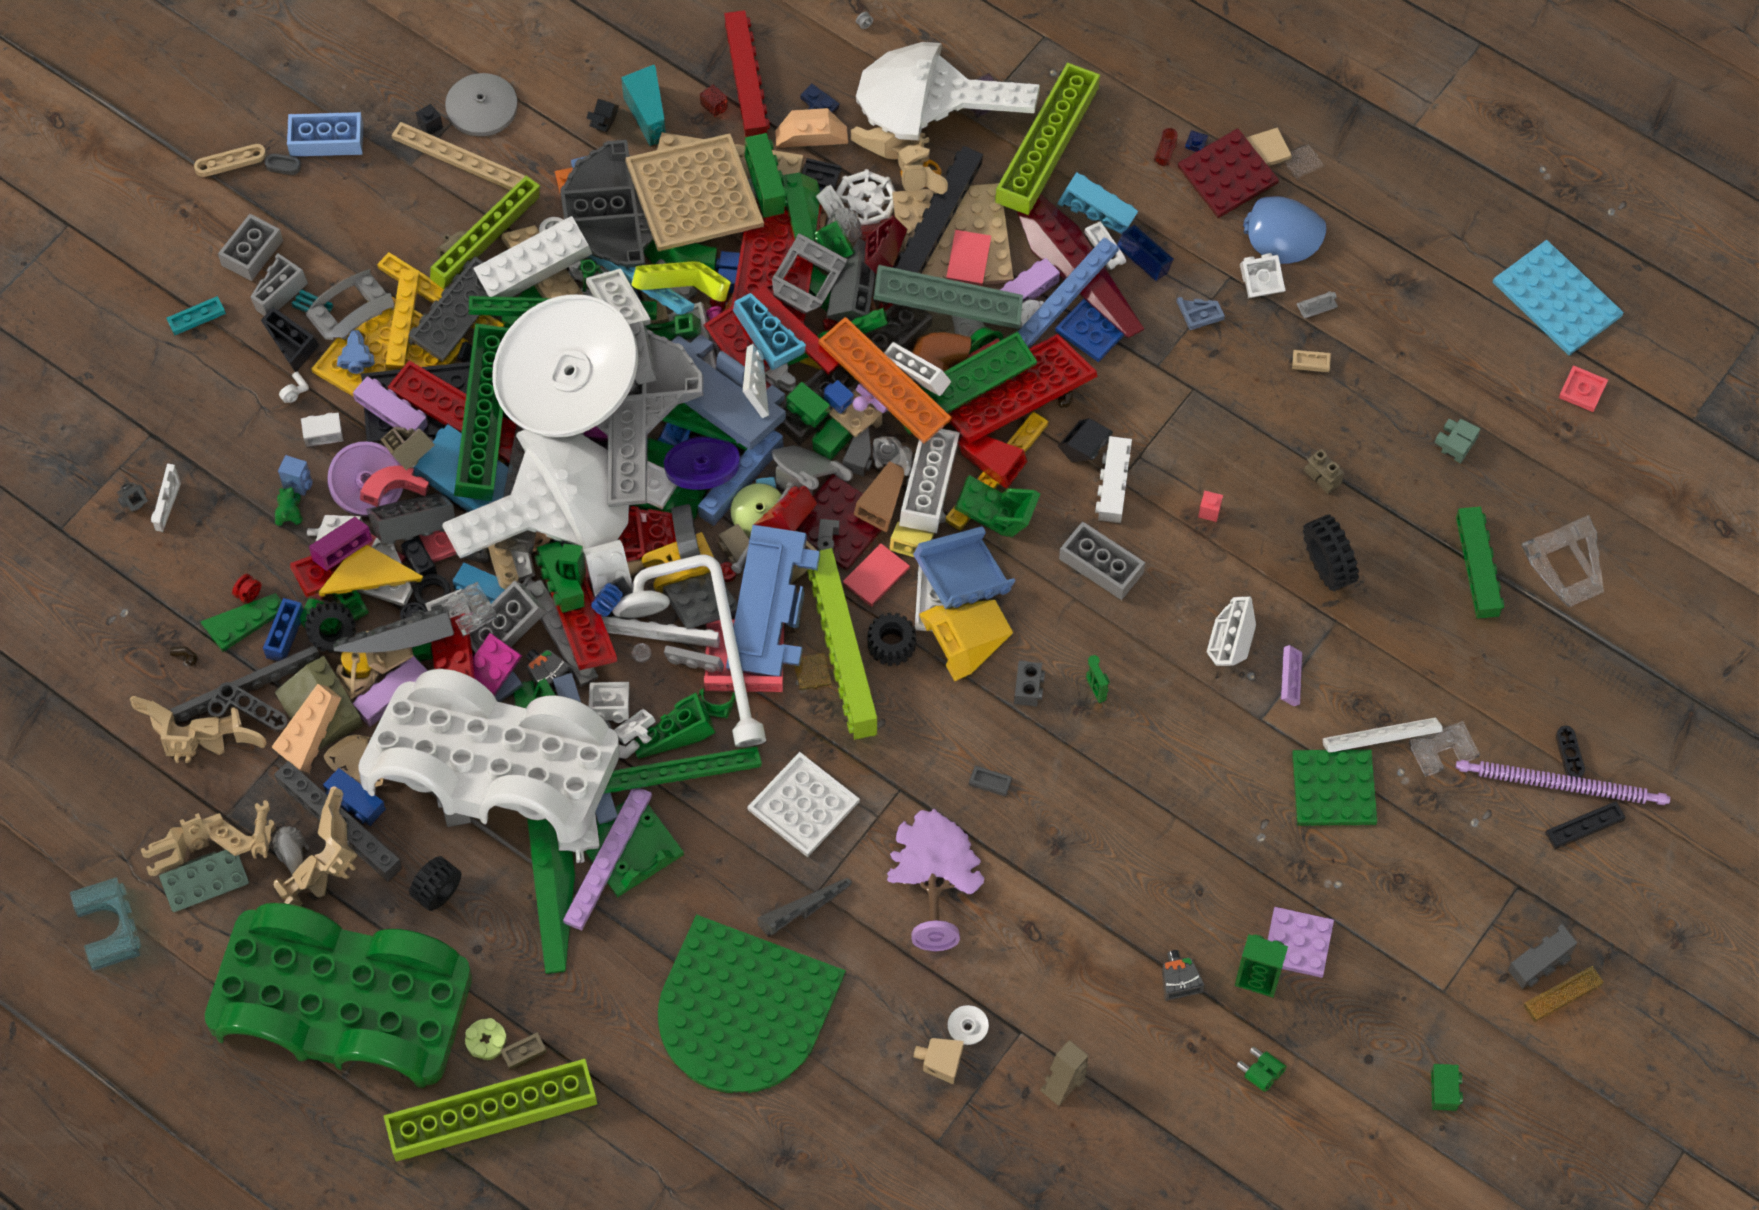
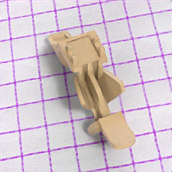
M857 126L851 129V141L884 158L898 159V164L903 171L902 184L906 191L920 190L926 186L939 194L947 192V180L933 172L930 167L923 166V162L929 160L928 155L930 153V149L924 148V143L929 142V137L924 138L925 133H920L919 141L898 139L892 132L888 131L886 133L883 131L882 127L868 131Z
M137 696L130 698L133 709L150 716L153 729L161 736L166 756H175L176 763H179L181 756H185V762L189 763L191 756L196 754L198 744L217 755H221L224 753L223 734L234 733L237 743H250L260 748H264L267 744L266 739L260 733L242 727L238 709H235V707L231 708L232 715L220 719L219 717L195 719L188 726L179 727L175 724L173 713L161 705Z
M333 786L330 788L322 809L318 835L326 841L325 849L320 854L309 856L287 881L279 878L274 881L275 889L280 897L285 900L284 903L301 906L303 903L298 893L307 888L316 897H324L328 874L349 879V875H346L345 871L348 868L353 871L355 870L352 862L358 854L347 844V823L339 812L343 792L337 787Z

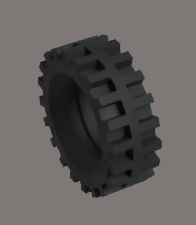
M1328 514L1303 525V534L1305 535L1303 538L1307 545L1306 550L1310 554L1309 558L1314 564V569L1319 573L1320 579L1324 581V585L1328 586L1330 591H1336L1357 582V579H1359L1357 574L1359 569L1356 564L1358 563L1354 558L1355 553L1351 549L1350 541L1345 536V531L1340 528V523L1336 522L1335 518Z

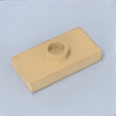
M1293 350L1292 369L1329 372L1331 353Z

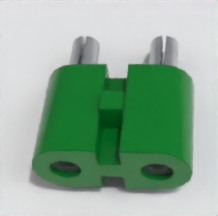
M1252 1047L1250 1053L1258 1058V1062L1249 1067L1244 1062L1239 1061L1237 1067L1245 1072L1244 1077L1263 1092H1266L1273 1085V1082L1281 1077L1287 1066L1268 1051L1262 1053L1256 1047Z

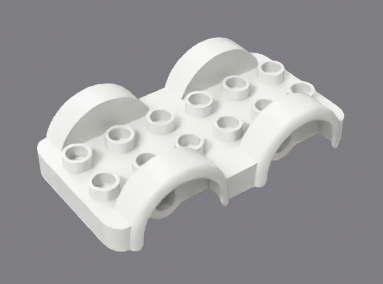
M433 669L421 674L415 682H405L395 690L360 759L358 767L361 785L364 790L368 791L370 796L375 794V784L378 779H389L405 783L413 790L419 792L433 791L440 799L445 814L453 815L458 813L478 818L483 824L487 823L488 811L493 806L518 811L523 816L533 820L546 818L554 827L558 841L566 843L580 839L587 831L620 754L617 733L608 727L607 723L598 713L579 701L562 696H543L533 700L527 708L497 702L494 695L482 683L466 674L447 669Z

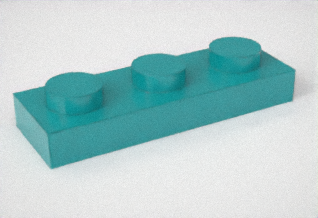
M218 296L166 319L175 336L225 315L226 312Z

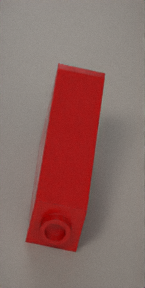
M962 436L958 442L962 456L1007 489L1028 462L1024 449L987 436H983L970 444Z

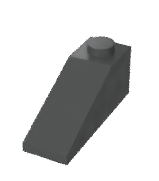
M869 426L857 437L853 438L843 459L844 466L849 468L854 474L862 477L865 476L867 471L871 470L873 465Z

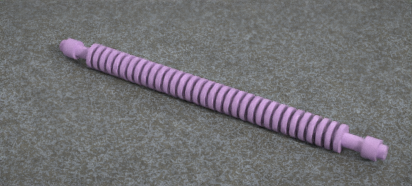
M1467 760L1456 761L1455 769H1459L1461 772H1478L1479 777H1482V773H1484L1483 777L1487 778V775L1488 778H1492L1494 775V779H1497L1499 776V780H1502L1504 777V781H1507L1509 777V782H1512L1514 778L1515 783L1519 779L1521 784L1524 780V784H1528L1529 781V785H1533L1534 782V786H1538L1539 783V787H1543L1544 784L1545 788L1549 786L1551 789L1555 785L1557 790L1559 786L1560 790H1563L1565 787V791H1568L1570 788V792H1573L1575 788V793H1578L1580 789L1581 794H1584L1585 791L1587 795L1590 792V795L1595 793V796L1600 794L1601 797L1609 798L1611 794V799H1614L1616 795L1617 800L1621 796L1623 801L1626 797V801H1630L1631 798V802L1636 800V803L1641 801V804H1645L1646 800L1656 802L1659 805L1670 803V796H1667V794L1647 793L1646 788L1642 792L1640 787L1637 791V787H1633L1632 790V786L1627 788V785L1622 787V784L1617 786L1616 783L1612 785L1610 782L1606 786L1604 781L1601 785V781H1597L1596 784V780H1592L1591 783V779H1587L1586 782V778H1582L1581 781L1580 777H1577L1576 780V777L1572 776L1571 779V776L1568 775L1567 778L1565 775H1562L1560 778V774H1557L1555 777V773H1552L1550 776V772H1547L1545 776L1544 771L1540 775L1538 770L1535 774V770H1531L1530 773V769H1526L1525 772V768H1521L1520 771V767H1516L1515 770L1514 766H1511L1509 770L1508 765L1504 769L1502 764L1499 768V764H1496L1494 767V763H1491L1489 766V762H1486L1484 765V761H1481L1480 765L1469 763Z

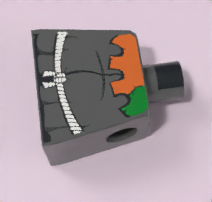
M532 649L526 655V658L530 661L527 665L528 674L536 687L538 682L545 678L551 689L555 690L553 678L572 673L571 666L550 650L539 654L535 649Z
M1179 950L1168 952L1169 962L1163 963L1162 966L1165 1001L1203 993L1204 983L1190 957L1181 959Z

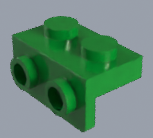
M838 220L815 232L816 242L836 254L846 258L855 253Z

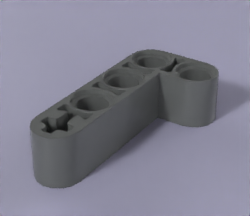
M690 504L671 508L680 558L684 559L700 555Z
M230 682L222 683L208 704V712L211 717L222 718L231 705L275 732H282L287 727V718L283 713ZM226 687L233 690V694L229 697L222 695V690ZM241 698H248L250 704L247 707L240 706L239 700ZM215 704H219L223 708L218 714L211 711L212 706ZM258 708H265L267 714L264 717L256 715ZM271 712L274 713L272 715V718L276 720L282 718L283 725H278L276 727L275 721H273L272 719H270L269 722H267Z

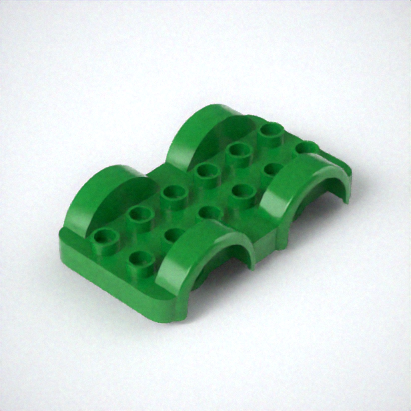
M266 903L257 907L256 910L244 911L237 918L206 1007L205 1022L211 1034L222 1044L225 1040L224 1036L228 1034L255 1036L288 1049L295 1055L298 1061H306L309 1058L334 1064L338 1070H342V1063L346 1061L375 1063L406 1075L415 1083L416 1087L424 1088L427 1085L437 1083L445 1072L471 987L472 974L469 962L465 957L461 956L450 945L434 937L404 929H383L370 936L343 930L338 923L329 917L308 908L286 903Z

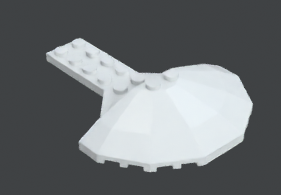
M920 42L889 51L863 70L856 94V102L862 107V112L867 115L871 125L874 126L876 124L882 127V130L886 133L888 131L892 132L898 139L919 141L921 129L928 126L927 123L933 120L938 121L948 116V113L953 110L958 111L962 108L1035 113L1040 85L968 80L940 56L942 43Z
M523 430L518 432L516 437L522 445L525 454L511 495L446 521L442 525L460 558L527 530L537 531L546 534V537L558 541L563 540L572 545H581L583 549L618 540L628 524L629 505L609 507L607 504V449L582 434L553 438Z

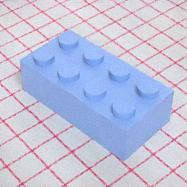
M361 112L288 114L287 146L290 156L362 155L364 124Z

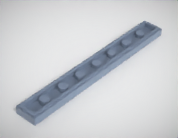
M572 673L553 678L558 696L581 702ZM610 793L602 795L595 811L599 825L616 820L618 816Z

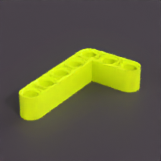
M695 261L636 266L631 283L634 288L640 290L695 286L717 301H726L731 284L729 280L707 265Z

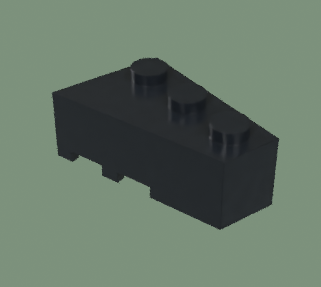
M274 307L261 319V322L293 370L297 372L318 348L319 343L315 337Z

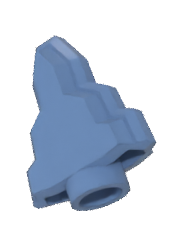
M353 330L347 339V346L342 349V355L338 356L337 367L348 369L349 372L358 374L362 373L364 368L374 365L375 361L374 355L369 351V347L364 344V338L359 330Z

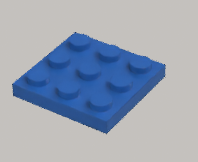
M1085 299L1055 328V332L1098 363L1124 336L1120 330Z

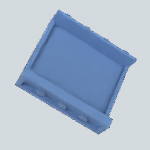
M983 527L919 543L913 554L945 609L958 608L962 604H972L984 598L990 599L998 594H1007L1015 582L1014 578L1009 580L1005 578L983 542L982 538L986 533Z

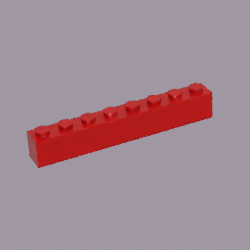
M745 10L724 13L745 137L767 133V129H770L769 119H765L767 114L766 104H762L764 91L759 88V85H762L761 75H757V71H759L758 60H754L756 48L751 44V42H754L753 32H749V28H751L750 17H746Z

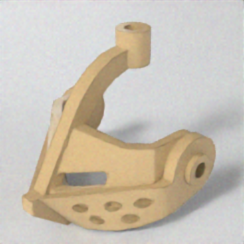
M359 653L352 654L351 678L343 676L344 667L342 664H339L336 669L337 679L351 701L367 693L377 683L379 678V672L372 668L369 677L356 679L357 663L360 662Z

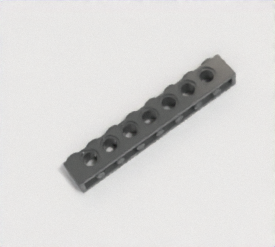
M287 761L274 774L277 784L320 821L322 809L328 795L292 763ZM340 807L339 812L347 823L348 846L381 877L389 882L402 869L399 858Z

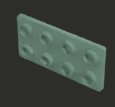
M227 850L218 853L216 851L208 853L159 875L172 912L249 884L239 855L234 856Z

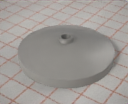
M478 73L466 76L456 82L447 94L445 106L448 119L456 129L467 135L482 137L496 134L508 127L516 116L518 102L515 90L505 79L493 74Z

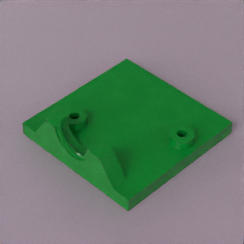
M625 801L615 807L617 815H619ZM649 804L642 813L630 840L607 882L617 898L684 855L683 850ZM596 819L599 848L584 851L592 864L615 820L599 825Z

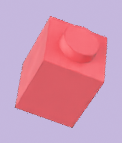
M1204 491L1198 518L1217 522L1223 495Z

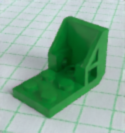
M969 475L966 478L954 509L1002 536L1013 537L1028 526L1041 493L1035 490L1008 488L1001 493Z

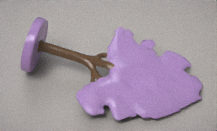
M932 809L931 812L921 810L914 816L915 822L913 826L903 821L898 827L896 841L906 845V848L901 850L900 853L893 851L890 854L895 862H900V864L895 869H890L887 873V880L891 883H920V886L928 892L929 921L917 925L911 933V939L913 944L920 949L944 951L953 948L959 943L960 932L954 924L939 921V897L941 892L945 889L956 887L960 891L972 894L984 883V877L980 871L971 873V869L978 866L981 860L974 854L973 850H970L971 842L968 840V835L954 822H951L937 812L936 809ZM937 877L945 879L944 884L940 887H936Z

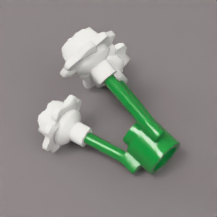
M582 259L569 266L568 273L574 281H583L581 291L584 295L594 297L590 289H587L586 278L594 276L596 271H598L597 275L609 272V270L606 268L600 269V265H595V262L590 259Z

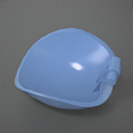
M1280 196L1259 199L1255 203L1252 212L1248 213L1243 224L1244 233L1249 234L1250 242L1255 250L1261 255L1272 253V256L1278 255L1280 264H1289L1307 259L1319 249L1326 234L1325 220L1314 210L1301 202Z

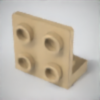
M856 390L853 392L854 399L861 396ZM853 403L841 414L834 408L830 411V415L854 437H857L870 425H873L875 428L882 425V412L878 411L871 403L868 404L864 411L855 410Z
M412 647L395 651L366 653L369 667L384 674L412 658L413 652Z

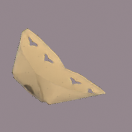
M361 735L347 736L330 747L324 754V759L334 771L346 765L348 771L344 768L340 769L361 784L358 765L371 738ZM330 756L335 757V763H333V760L329 758ZM380 778V782L377 781L375 787L381 786L384 778Z

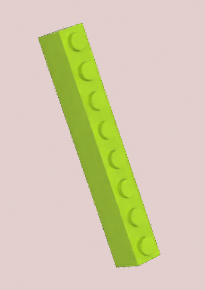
M525 176L431 266L430 279L443 289L448 287L456 274L463 272V267L468 260L472 261L474 257L478 258L539 198L540 185L528 176Z

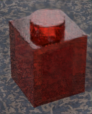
M712 84L700 93V104L711 115L716 117L724 113L728 108V98Z

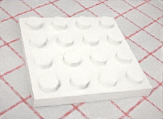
M799 752L747 808L748 811L802 854L809 857L860 802V799Z

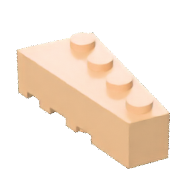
M317 684L272 748L298 770L310 773L313 759L317 757L319 745L322 738L324 739L326 736V729L334 717L341 697L328 686Z

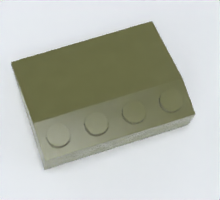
M324 656L307 664L275 691L290 720H292L317 684L328 686L341 697L334 717L326 729V736L324 739L322 738L319 745V750L363 727L360 715Z

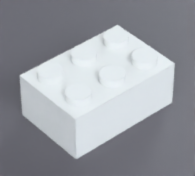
M620 540L583 549L594 599L606 584L622 576L632 591L629 568Z

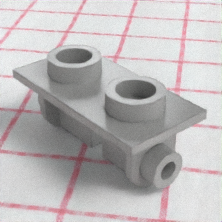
M1331 291L1296 304L1304 319L1338 307L1334 300L1336 299V294Z

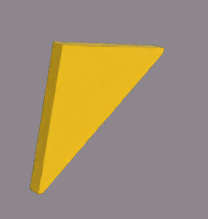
M365 545L343 560L319 591V596L331 593H348L358 589L369 590L385 585L396 586L412 581L421 582L423 576L371 546Z

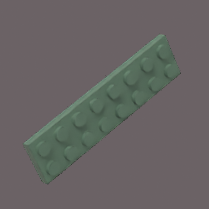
M878 265L874 300L1019 329L1023 295Z

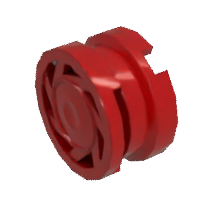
M244 574L235 583L232 595L237 599L240 598L244 604L251 603L258 596L262 584L250 574Z

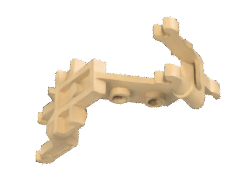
M264 800L263 806H260L258 803L255 804L257 818L255 819V832L252 836L244 835L224 821L220 813L202 820L199 813L195 814V819L187 822L184 819L180 820L181 827L171 828L166 838L149 844V850L141 849L142 856L150 858L175 848L170 857L155 862V868L152 869L150 866H147L148 874L156 876L159 873L183 865L187 847L190 853L209 846L208 838L234 856L252 850L254 859H256L257 853L267 858L269 844L272 840L271 833L275 831L273 820H269V825L266 826L267 813L270 811L268 801Z

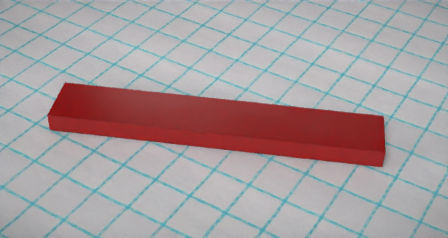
M762 286L753 294L774 317L776 316L781 321L782 325L790 329L798 340H802L806 344L804 352L828 375L840 365L818 344L819 338L768 290Z

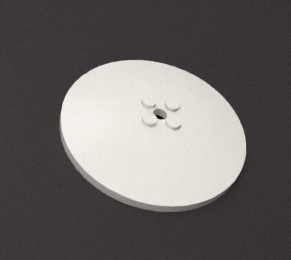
M564 295L539 303L514 322L503 337L496 352L493 364V387L501 408L522 429L545 437L573 436L594 428L617 410L633 385L638 367V347L634 332L627 320L616 308L592 296ZM569 369H575L573 374L567 375Z

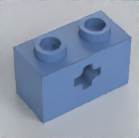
M285 455L278 470L284 489L292 487L295 493L305 496L313 483L307 462Z

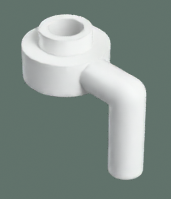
M295 372L292 375L299 386L287 385L279 393L284 403L296 401L300 393L309 389L308 384L299 372Z

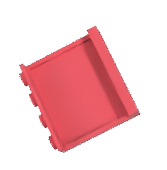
M717 620L707 623V629L719 632L720 644L719 648L706 646V654L720 657L724 668L722 673L717 671L712 673L705 670V691L735 692L731 671L726 669L728 656L721 621ZM784 623L779 645L784 644ZM783 669L781 677L743 673L746 692H783Z

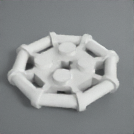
M865 169L863 172L841 178L842 181L836 193L842 203H847L850 208L846 210L848 221L867 228L868 226L886 221L891 217L894 211L892 192L896 191L890 177H884L870 172L869 169ZM865 179V182L854 185L852 183L855 181ZM869 179H871V180H874V181L879 182V183H881V184L878 186V185H876L875 182H872V181L868 182V181H869ZM846 187H848V188H849V193H848V195H847V196H842L843 193H844V191H845V189H846ZM885 188H887L890 197H885L883 193ZM864 197H868V198H869V202H866L865 200H862V199H863ZM889 204L886 211H883L882 206ZM852 214H861V217H864V219L854 216ZM877 214H878V216H875V217H872V218L867 219V217L874 216V215H877Z

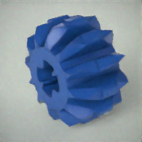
M608 583L596 595L591 607L599 615L608 616L621 600L623 593L618 587Z

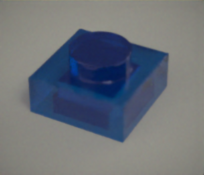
M1191 130L1185 148L1196 152L1203 149L1208 140V135Z

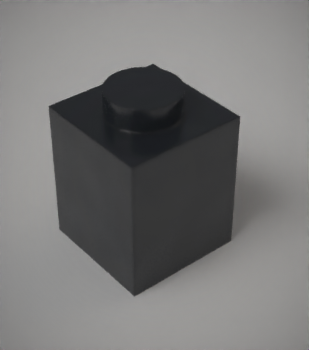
M432 104L416 112L418 125L425 133L432 135L443 128L441 115Z

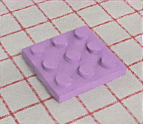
M1274 907L1268 940L1272 942L1280 941L1288 946L1282 969L1322 978L1334 920Z

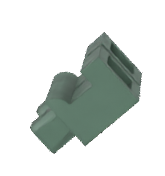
M1448 419L1443 430L1451 434L1448 436L1439 432L1435 443L1442 447L1441 453H1449L1455 457V461L1461 464L1478 439L1481 428L1463 419H1460L1459 422Z

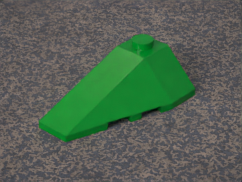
M800 172L783 175V181L781 182L783 186H786L788 192L786 208L794 238L796 239L797 235L801 234L815 242L820 205L816 198L820 193L818 182Z
M697 693L680 700L674 705V710L660 718L661 721L656 726L647 729V735L652 740L646 744L639 737L635 740L640 746L635 751L638 759L693 744L716 733L711 718Z

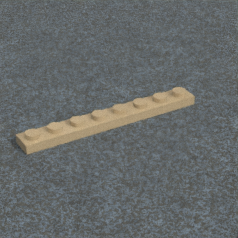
M402 122L399 123L392 134V139L508 190H511L525 177L523 174Z

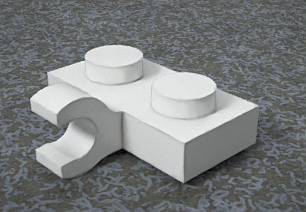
M642 709L614 729V731L618 735V740L623 744L633 740L636 736L646 744L652 740L647 735V729L656 721L650 713Z

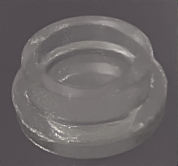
M637 644L632 650V657L637 662H646L651 657V649L646 644Z

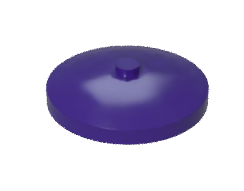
M696 437L685 440L671 448L664 459V469L667 478L679 487L692 490H703L720 486L731 480L740 468V455L737 448L728 441L711 437Z

